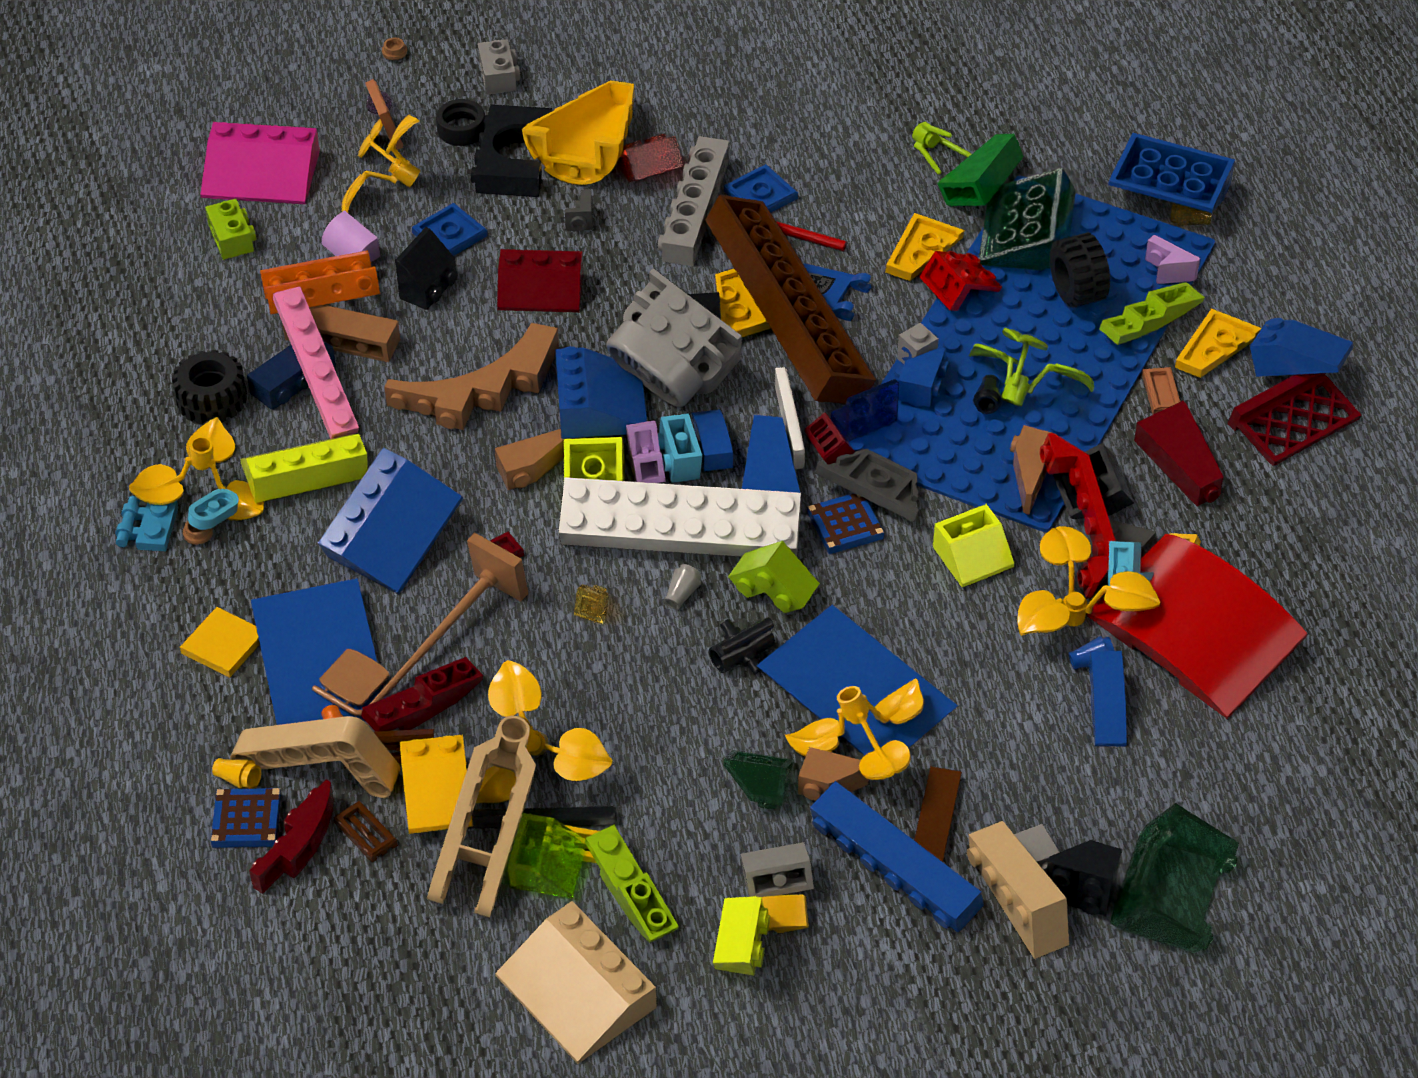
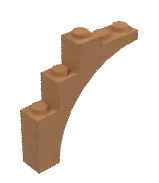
M531 323L524 336L509 352L495 362L462 376L427 382H407L388 379L384 387L386 404L398 410L405 409L419 412L423 415H435L436 425H441L448 429L464 430L474 406L484 410L502 411L512 388L523 392L539 393L556 355L555 349L559 348L558 328Z

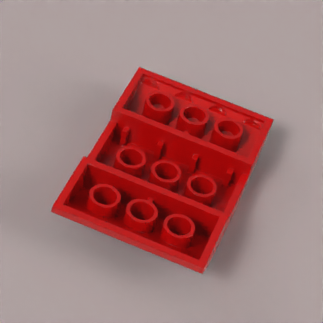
M1165 534L1141 558L1140 572H1154L1150 583L1160 600L1159 607L1143 611H1120L1108 606L1103 596L1092 608V613L1086 614L1087 617L1132 650L1136 647L1176 676L1181 686L1226 719L1247 700L1307 637V632L1273 597L1249 577L1205 548L1170 534Z

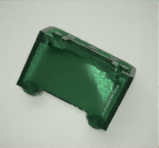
M1177 803L1173 804L1150 821L1140 833L1111 915L1110 924L1123 932L1196 953L1200 950H1206L1213 940L1212 926L1204 921L1217 878L1223 873H1230L1237 863L1238 858L1235 855L1239 842Z

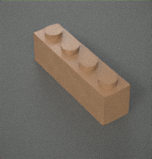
M327 305L309 307L321 338L331 345L334 351L389 362L401 340L397 320ZM283 325L285 340L290 341Z

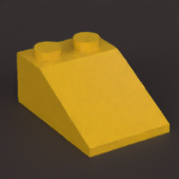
M463 734L400 742L409 834L448 829L467 772ZM472 816L468 827L473 826Z

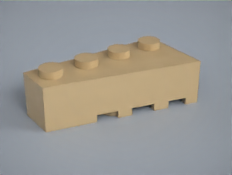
M1001 821L968 834L970 848L967 849V856L971 865L977 867L1033 958L1036 959L1068 946L1067 898L1007 825Z

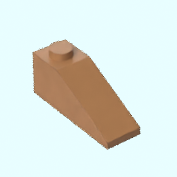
M1024 425L1020 435H1014L1010 452L1014 453L1013 466L1023 511L1025 514L1030 515L1047 474L1046 465L1040 460V447L1044 444L1047 434L1051 432Z
M561 429L495 448L496 467L507 490L523 488L530 483L536 482L564 459V439L561 438Z

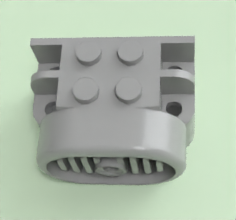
M652 269L649 272L650 282L642 291H637L634 294V300L624 312L623 323L607 340L606 347L616 363L624 370L641 379L643 385L651 392L673 406L684 407L696 393L708 394L713 392L741 360L742 335L655 269Z

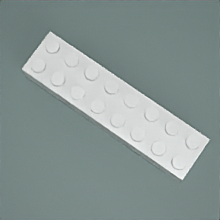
M565 477L559 536L561 544L728 556H743L746 552L783 540L797 556L801 493Z

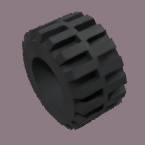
M1087 232L1053 242L1050 252L1051 274L1055 287L1064 303L1074 308L1106 299L1110 288V270L1105 252L1096 237Z
M204 350L199 351V354L196 355L193 353L188 356L187 360L182 359L179 362V366L175 367L173 371L172 383L177 407L180 413L186 415V419L190 421L196 419V423L203 424L204 421L209 422L218 417L222 423L226 421L228 416L230 418L237 415L236 410L242 411L244 408L243 404L247 402V389L242 365L237 361L236 357H229L227 352L218 353V350L205 352Z

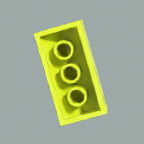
M351 434L240 459L255 503L363 478L368 470L367 452L359 434Z

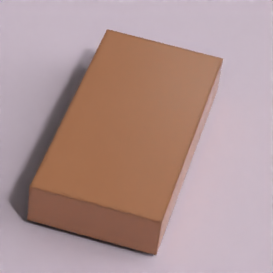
M1171 367L1143 369L1142 376L1152 414L1180 402Z

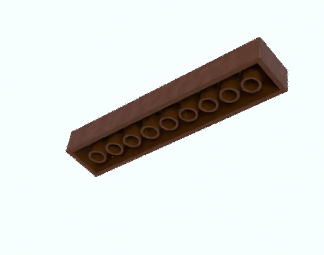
M719 195L705 221L732 263L733 268L737 271L744 286L748 289L755 304L762 312L766 322L773 330L777 340L787 353L789 360L798 371L811 396L818 402L861 405L876 379L765 203L758 200Z

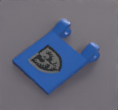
M804 263V267L835 316L851 321L854 317V313L851 312L854 305L852 302H841L850 286L855 290L868 293L871 289V284H868L871 276L867 273L852 275Z

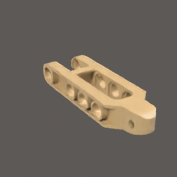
M519 716L505 717L499 723L494 738L474 747L430 884L427 900L440 904L444 903L457 860L461 859L487 867L482 891L474 914L488 918L491 917L536 768L535 762L526 749L530 727L523 718ZM498 766L512 770L517 779L515 786L511 790L506 815L502 819L497 843L494 845L492 853L464 846L463 842L486 769Z

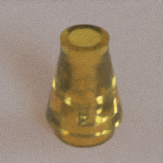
M1173 203L1171 208L1170 221L1177 223V226L1209 225L1212 219V213L1177 203Z

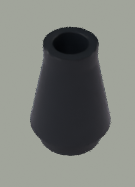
M995 375L983 377L982 383L973 398L977 410L983 414L996 412L1002 404L999 379Z

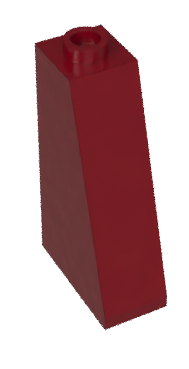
M1184 401L1137 422L1134 438L1136 444L1197 507L1206 502L1211 503L1220 496L1224 476Z

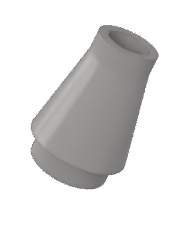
M682 564L679 568H676L664 603L668 607L679 610L681 605L701 585L700 572L687 564Z

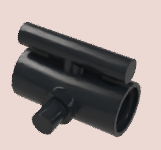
M767 617L764 620H759L743 630L735 627L730 619L722 622L720 627L725 633V640L709 648L708 652L713 665L720 673H725L741 663L744 667L748 666L754 675L762 671L757 667L760 663L758 654L775 644L774 635L771 631L774 628V623L771 618Z

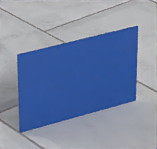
M358 578L251 600L277 725L323 719L322 710L329 705L335 704L314 692L312 687L316 685L323 690L326 689L320 683L319 678L346 649L358 651L377 662ZM383 684L373 693V695L363 704V706H357L352 703H349L348 705L354 709L362 710V707L369 705L374 700V698L381 692V690L383 689ZM329 690L327 691L329 694L333 695L342 702H347L342 698L338 697L337 695H335L334 693L330 692ZM339 707L340 712H341V714H342L344 717H345V716H353V717H357V718L363 720L364 722H366V721L362 718V716L352 715V714H350L349 712H347V711H345L344 709H342V708Z
M834 605L829 606L757 665L759 669L818 718H833L838 721L837 709L841 707L837 701V695L842 689L849 686L859 687L862 694L866 695L867 700L875 707L885 697L916 678L924 699V707L915 718L902 724H894L890 720L887 723H882L880 720L875 719L870 711L868 712L866 721L880 748L893 740L903 742L908 748L911 747L958 706ZM845 719V733L841 737L864 756L875 751L862 724H852Z

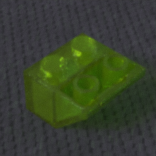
M522 813L507 867L509 887L573 899L587 847L585 844L586 839L555 818Z

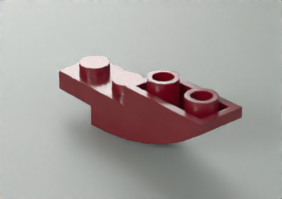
M467 657L461 658L415 677L414 686L362 707L361 716L375 732L391 731L396 728L412 730L457 703L483 680V674Z
M326 779L319 787L313 788L307 798L297 808L292 809L287 814L284 820L286 835L280 836L273 847L263 857H259L253 863L249 870L253 888L263 894L283 873L294 879L317 851L329 827L333 812L334 796L329 780Z

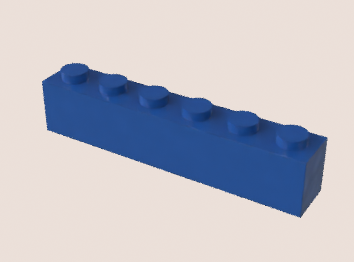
M835 781L810 807L813 818L812 824L823 835L829 833L835 837L836 843L842 850L847 853L853 851L860 857L861 863L871 872L877 870L883 874L884 880L891 888L896 891L901 888L909 895V900L917 908L922 910L925 907L931 911L935 921L942 927L947 929L950 926L956 932H959L984 906L982 892L838 782Z

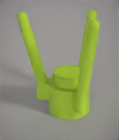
M925 121L918 124L913 131L912 138L916 141L914 148L921 152L938 175L942 171L925 148H934L938 143H941L967 158L971 155L965 149L941 137L951 138L952 134L950 132L934 127Z

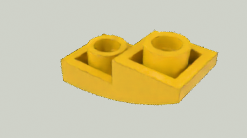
M805 895L762 897L764 907L768 908V915H770L768 931L774 930L777 933H784L809 928Z

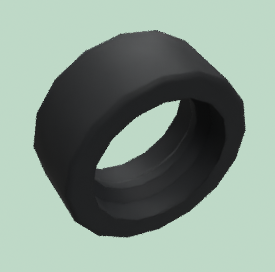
M455 99L441 105L436 113L437 133L440 139L454 146H466L479 141L480 132H484L485 112L483 107L469 99ZM458 118L474 120L473 123L466 126L448 124V122Z

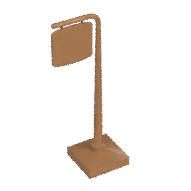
M474 532L467 540L474 575L480 579L370 704L383 699L488 587L494 586L513 598L522 601L528 595L522 559ZM346 649L319 678L320 683L326 689L323 690L315 685L312 687V690L350 714L361 716L362 710L354 709L348 704L352 703L357 706H363L389 677V672L368 656L352 649ZM329 690L330 692L334 693L335 695H337L338 697L342 698L347 702H342L333 695L329 694L327 691Z

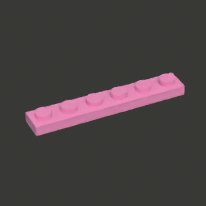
M301 287L273 293L274 304L330 439L358 433L359 426Z

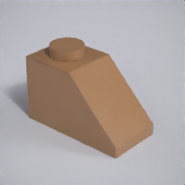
M809 747L798 776V794L804 795L810 800H817L835 781L852 792L867 786L869 779L865 778L859 770L861 760Z

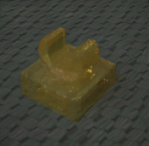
M582 584L577 589L574 615L601 624L607 614L609 593L606 592L607 588L598 585L590 587Z

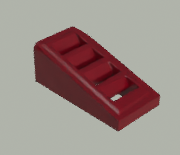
M826 412L804 429V432L828 465L836 463L839 456L855 453L852 446Z

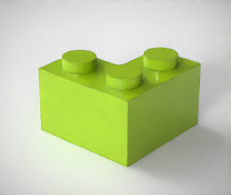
M783 540L744 553L728 576L737 590L745 597L749 598L766 593L774 602V605L783 613L804 608L820 584Z

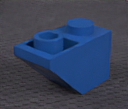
M939 347L905 361L898 379L897 400L927 407L931 406L934 396L939 397L942 380L940 378L946 377L949 361L945 360L946 348Z

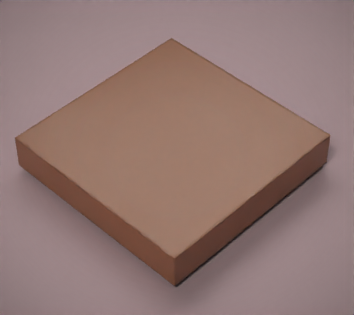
M372 79L365 82L391 141L396 127L378 85ZM401 138L397 141V150L404 146Z

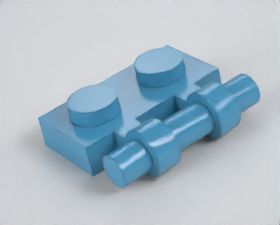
M130 496L128 502L122 508V522L116 528V545L126 547L128 540H136L135 543L138 550L166 551L178 511L177 501L166 505L147 503L146 507H139L140 499L136 496ZM134 520H142L140 527L133 526Z

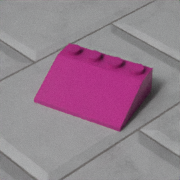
M213 122L207 142L201 198L306 204L320 153L317 128Z

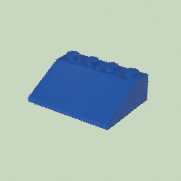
M1132 133L1109 179L1108 185L1212 213L1224 200L1231 185L1235 159Z
M569 346L563 349H555L562 439L627 435L626 425L647 422L643 381L620 367L612 357L587 348Z
M383 447L318 544L328 558L399 594L464 498L409 460Z

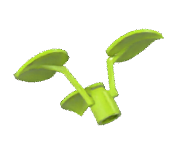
M1003 328L1002 333L1011 340L1023 343L1019 361L996 348L977 343L974 344L969 355L970 357L986 356L1000 358L1008 364L1007 377L1004 383L1005 388L1001 399L1013 405L1022 406L1026 394H1032L1035 386L1050 371L1085 384L1091 392L1094 389V381L1088 374L1079 369L1061 364H1047L1034 381L1028 384L1029 378L1021 375L1029 345L1041 350H1047L1048 345L1036 337L1027 334L1022 335L1013 329ZM1013 364H1017L1016 373L1012 375Z

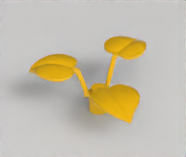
M409 114L400 122L386 151L374 141L379 136L383 126L381 119L375 123L370 134L364 139L358 157L362 158L371 145L392 162L388 170L392 175L364 171L346 191L342 201V212L346 211L348 213L353 198L368 177L388 180L394 184L398 180L409 188L412 186L420 173V169L409 163L410 161L398 152L396 144L409 128L420 122L417 118ZM392 151L397 158H394L389 153Z
M218 417L205 423L189 438L186 444V452L189 457L185 458V464L178 476L173 468L158 464L141 471L134 482L129 485L130 492L140 500L154 505H166L175 502L183 495V486L179 482L184 480L190 465L194 466L197 470H206L210 467L218 489L231 490L239 498L237 512L227 518L228 520L249 519L259 516L264 511V502L255 503L247 482L234 480L226 488L221 482L216 463L224 462L234 454L235 443Z
M1059 526L1052 528L1042 537L1040 541V554L1044 560L1053 565L1059 566L1068 563V595L1064 599L1059 598L1056 600L1053 594L1046 590H1038L1027 594L1021 601L1018 609V630L1022 636L1030 633L1054 632L1066 625L1079 626L1085 621L1086 613H1092V608L1104 593L1105 603L1111 608L1120 611H1143L1157 608L1160 606V600L1151 583L1143 575L1124 571L1114 574L1110 579V586L1104 585L1087 604L1086 598L1081 593L1074 591V562L1081 563L1089 559L1091 554L1090 542L1077 529Z
M507 660L502 664L491 681L488 690L489 702L493 710L501 716H514L518 713L519 717L528 723L530 732L526 749L530 755L539 756L544 754L546 750L557 753L558 755L554 760V769L561 777L571 781L594 778L613 764V760L605 750L600 739L593 732L584 728H574L565 732L559 741L560 748L550 745L547 736L543 732L534 730L524 711H534L540 706L542 691L537 679L528 669L516 662ZM498 766L486 769L476 803H501L510 800L511 790L515 786L517 779L514 772Z
M916 678L885 697L875 707L867 700L866 695L862 694L859 687H846L837 695V701L841 707L837 709L839 721L833 718H824L805 726L795 733L785 735L789 745L803 756H806L809 747L832 752L839 746L838 737L845 733V719L852 724L861 723L875 750L866 754L859 763L861 774L871 780L889 778L908 767L911 754L906 744L897 740L890 741L880 748L866 721L868 712L870 711L875 719L880 720L882 723H887L890 720L894 724H902L912 720L921 713L924 707V699L919 682Z

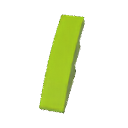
M1187 282L1149 291L1145 301L1125 306L1122 315L1102 320L1099 329L1119 345L1142 337L1176 320L1201 304L1205 297Z

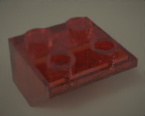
M666 133L644 140V145H642L641 140L623 146L622 154L617 162L629 183L684 167L676 137L667 138Z

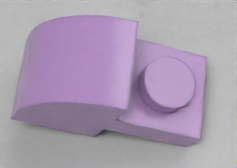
M653 420L626 425L629 444L628 454L635 482H666L656 422Z

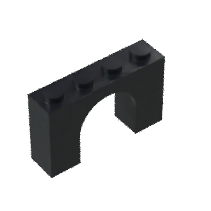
M490 104L488 115L484 116V132L479 134L480 150L476 149L475 151L476 167L471 169V183H475L476 193L539 197L542 184L541 161L511 159L500 155L498 151L513 143H525L522 129L528 123L552 112V108Z

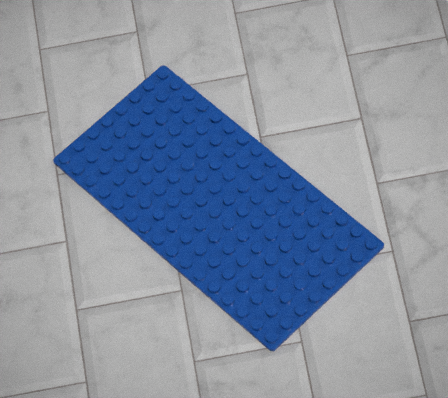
M1017 176L967 251V253L977 256L981 261L980 264L996 276L995 280L1002 286L1000 292L971 289L958 311L949 310L937 297L921 322L939 338L938 348H946L945 360L949 361V367L946 377L940 378L942 386L939 397L934 396L930 407L897 400L898 379L904 366L897 359L849 431L846 440L855 452L868 449L917 473V486L974 507L987 504L992 512L998 516L1042 532H1049L1065 503L1053 474H1048L1047 472L1030 515L1024 513L1013 466L1014 453L1010 452L1014 435L1019 436L1025 425L1055 433L1083 452L1099 445L1170 324L1168 323L1137 339L1117 345L1099 329L1102 320L1122 315L1127 305L1145 301L1149 291L1184 283H1156L1158 267L1145 260L1147 243L1153 235L1199 257L1198 274L1213 250L1215 240L1028 177ZM1089 232L1101 244L1110 270L1109 294L1104 300L1072 308L1064 303L1055 287L1051 274L1050 252L1052 244L1056 240ZM1189 281L1187 283L1192 286L1194 281ZM1003 328L1013 329L1022 335L1027 334L1036 337L1048 345L1047 350H1041L1029 345L1021 375L1029 378L1028 384L1034 381L1047 364H1061L1079 369L1088 374L1094 381V389L1091 392L1085 384L1050 371L1035 386L1032 394H1026L1022 406L1013 405L1002 400V404L996 412L983 414L974 405V395L980 387L983 377L986 375H995L999 379V389L1002 395L1005 388L1004 383L1007 377L1008 364L1000 358L986 356L970 357L969 355L974 344L977 343L996 348L1019 361L1023 343L1011 340L1002 333ZM1013 364L1012 375L1016 373L1017 364Z

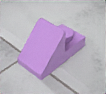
M1153 235L1148 240L1145 260L1158 267L1157 284L1189 282L1197 279L1200 263L1199 257L1156 235Z

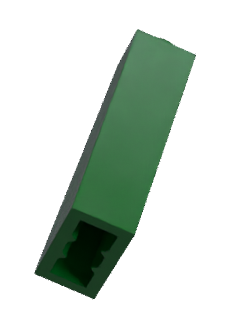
M995 134L937 183L946 205L985 206L1024 157L1015 134Z

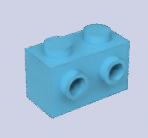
M689 414L661 417L658 440L659 448L663 454L664 472L668 471L672 483L700 479L702 453Z

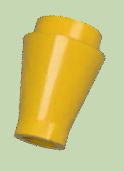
M218 758L212 767L214 776L222 778L239 789H255L261 780V767L256 765L253 760Z

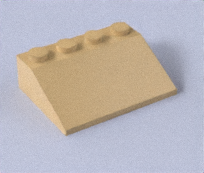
M573 901L546 918L495 973L496 977L577 1064L657 1008L656 987Z

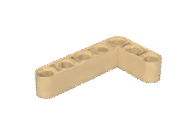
M353 716L245 729L241 732L230 756L232 760H253L256 765L261 767V770L341 760L367 793L380 798H388L391 795L401 769L399 763L363 720Z

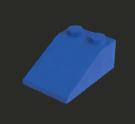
M1273 318L1265 322L1250 345L1256 377L1337 373L1354 346L1352 341L1301 322Z

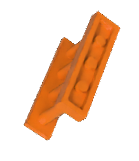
M368 250L260 270L265 299H268L271 315L278 313L273 301V293L301 287L309 307L380 294L376 267H371Z

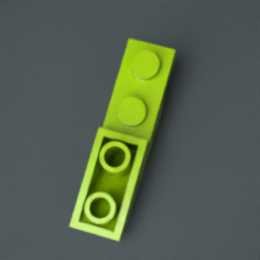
M615 825L586 837L585 844L600 868L602 880L641 935L651 943L677 930L679 926L648 873L643 874Z

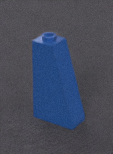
M754 415L742 489L800 493L783 417Z

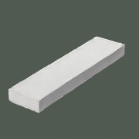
M785 367L775 368V389L794 468L802 469L805 464V448L787 369Z

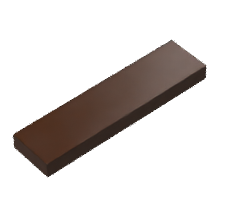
M930 766L914 841L943 862L962 772Z

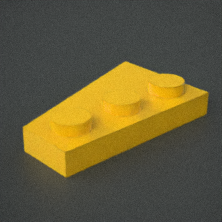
M914 213L886 264L885 273L908 281L913 280L924 270L935 251L947 252L963 238L965 230Z
M735 269L715 274L716 292H719L721 320L742 335V337L771 328Z
M1211 308L1176 359L1175 368L1201 378L1251 344L1261 328Z

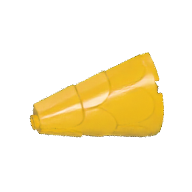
M610 80L579 95L577 99L528 123L522 129V133L531 156L534 159L538 158L546 167L544 170L561 181L586 185L602 180L613 170L622 154L624 140L627 137L628 126L633 115L634 84Z

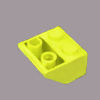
M987 504L935 523L933 548L962 588L1014 567V561L1002 524Z
M762 897L724 899L713 959L715 969L754 976L756 967H762L765 948L762 947L761 936L762 934H768L770 915H768V908L764 907Z

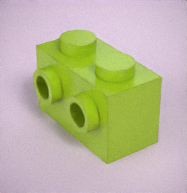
M237 199L205 207L208 226L223 260L254 252L252 241L257 240L253 225H247L249 218L246 209L240 208Z

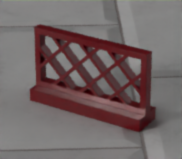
M1326 373L1298 374L1234 407L1227 424L1234 431L1240 429L1272 466H1275L1359 420L1361 413L1325 375ZM1323 386L1329 392L1330 398L1316 396L1315 390ZM1298 399L1309 402L1308 410L1293 407L1294 401ZM1314 403L1329 406L1328 414L1314 412ZM1334 407L1344 409L1349 416L1346 418L1333 416ZM1275 411L1287 413V422L1271 419L1272 413ZM1292 415L1307 418V426L1291 423ZM1312 419L1327 422V428L1324 430L1312 428ZM1253 423L1266 425L1265 434L1254 432L1249 425ZM1270 426L1285 429V438L1269 435ZM1290 431L1306 434L1305 440L1302 442L1291 440ZM1268 443L1284 446L1283 452L1275 456L1268 448Z

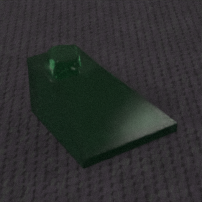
M732 750L724 758L723 765L750 801L758 802V807L765 809H777V805L782 806L784 804L794 759Z

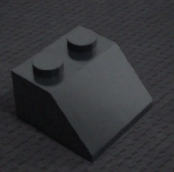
M427 227L395 259L399 298L425 310H428L434 302H438L442 293L449 285L452 286L458 277L455 257L433 231Z
M1101 443L1086 451L1085 453L1090 457L1108 516L1134 504L1118 462L1110 450ZM1069 473L1053 474L1070 518H1084L1082 510H1079L1077 506V492L1075 486H1072L1070 483Z

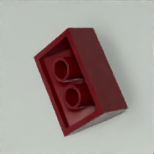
M501 249L498 265L497 310L580 313L584 276L582 251Z

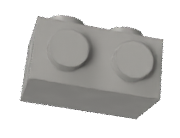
M508 39L478 43L479 64L486 95L517 91L516 81H520V70L518 65L514 66V64H517L515 49H510Z
M804 842L740 854L744 881L749 897L778 896L814 889L811 863Z

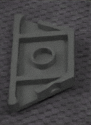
M868 449L856 451L851 455L839 456L836 463L827 465L822 461L817 464L815 474L874 502L880 507H884L915 522L919 511L916 507L918 489L916 488L917 473Z

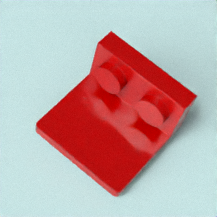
M935 251L919 277L951 311H958L971 289L1000 292L1002 288L995 280L996 276L986 270L980 264V259L971 253L959 254L953 251Z

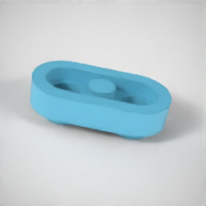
M217 489L189 506V524L199 530H206L226 520L237 512L239 501L237 494L228 489Z

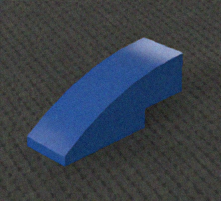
M721 410L692 412L695 434L702 453L704 471L733 468L732 445Z
M1091 651L1089 661L1090 701L1095 746H1126V700L1122 651Z

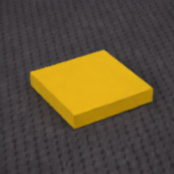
M216 607L180 646L181 654L230 678L255 651L260 642L255 625Z

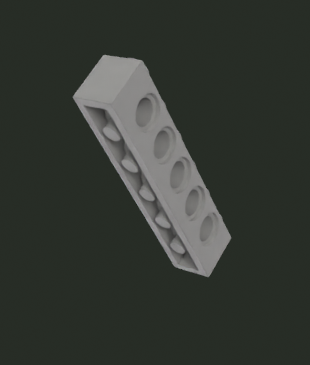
M699 136L696 145L691 146L689 164L685 163L683 169L684 180L678 182L677 199L673 198L671 203V217H666L664 224L665 234L660 235L658 240V251H662V262L694 266L708 225L705 219L716 201L730 160L729 140Z

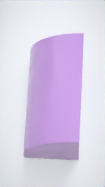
M346 211L338 214L327 225L322 236V245L335 256L368 250L370 262L380 257L378 238Z

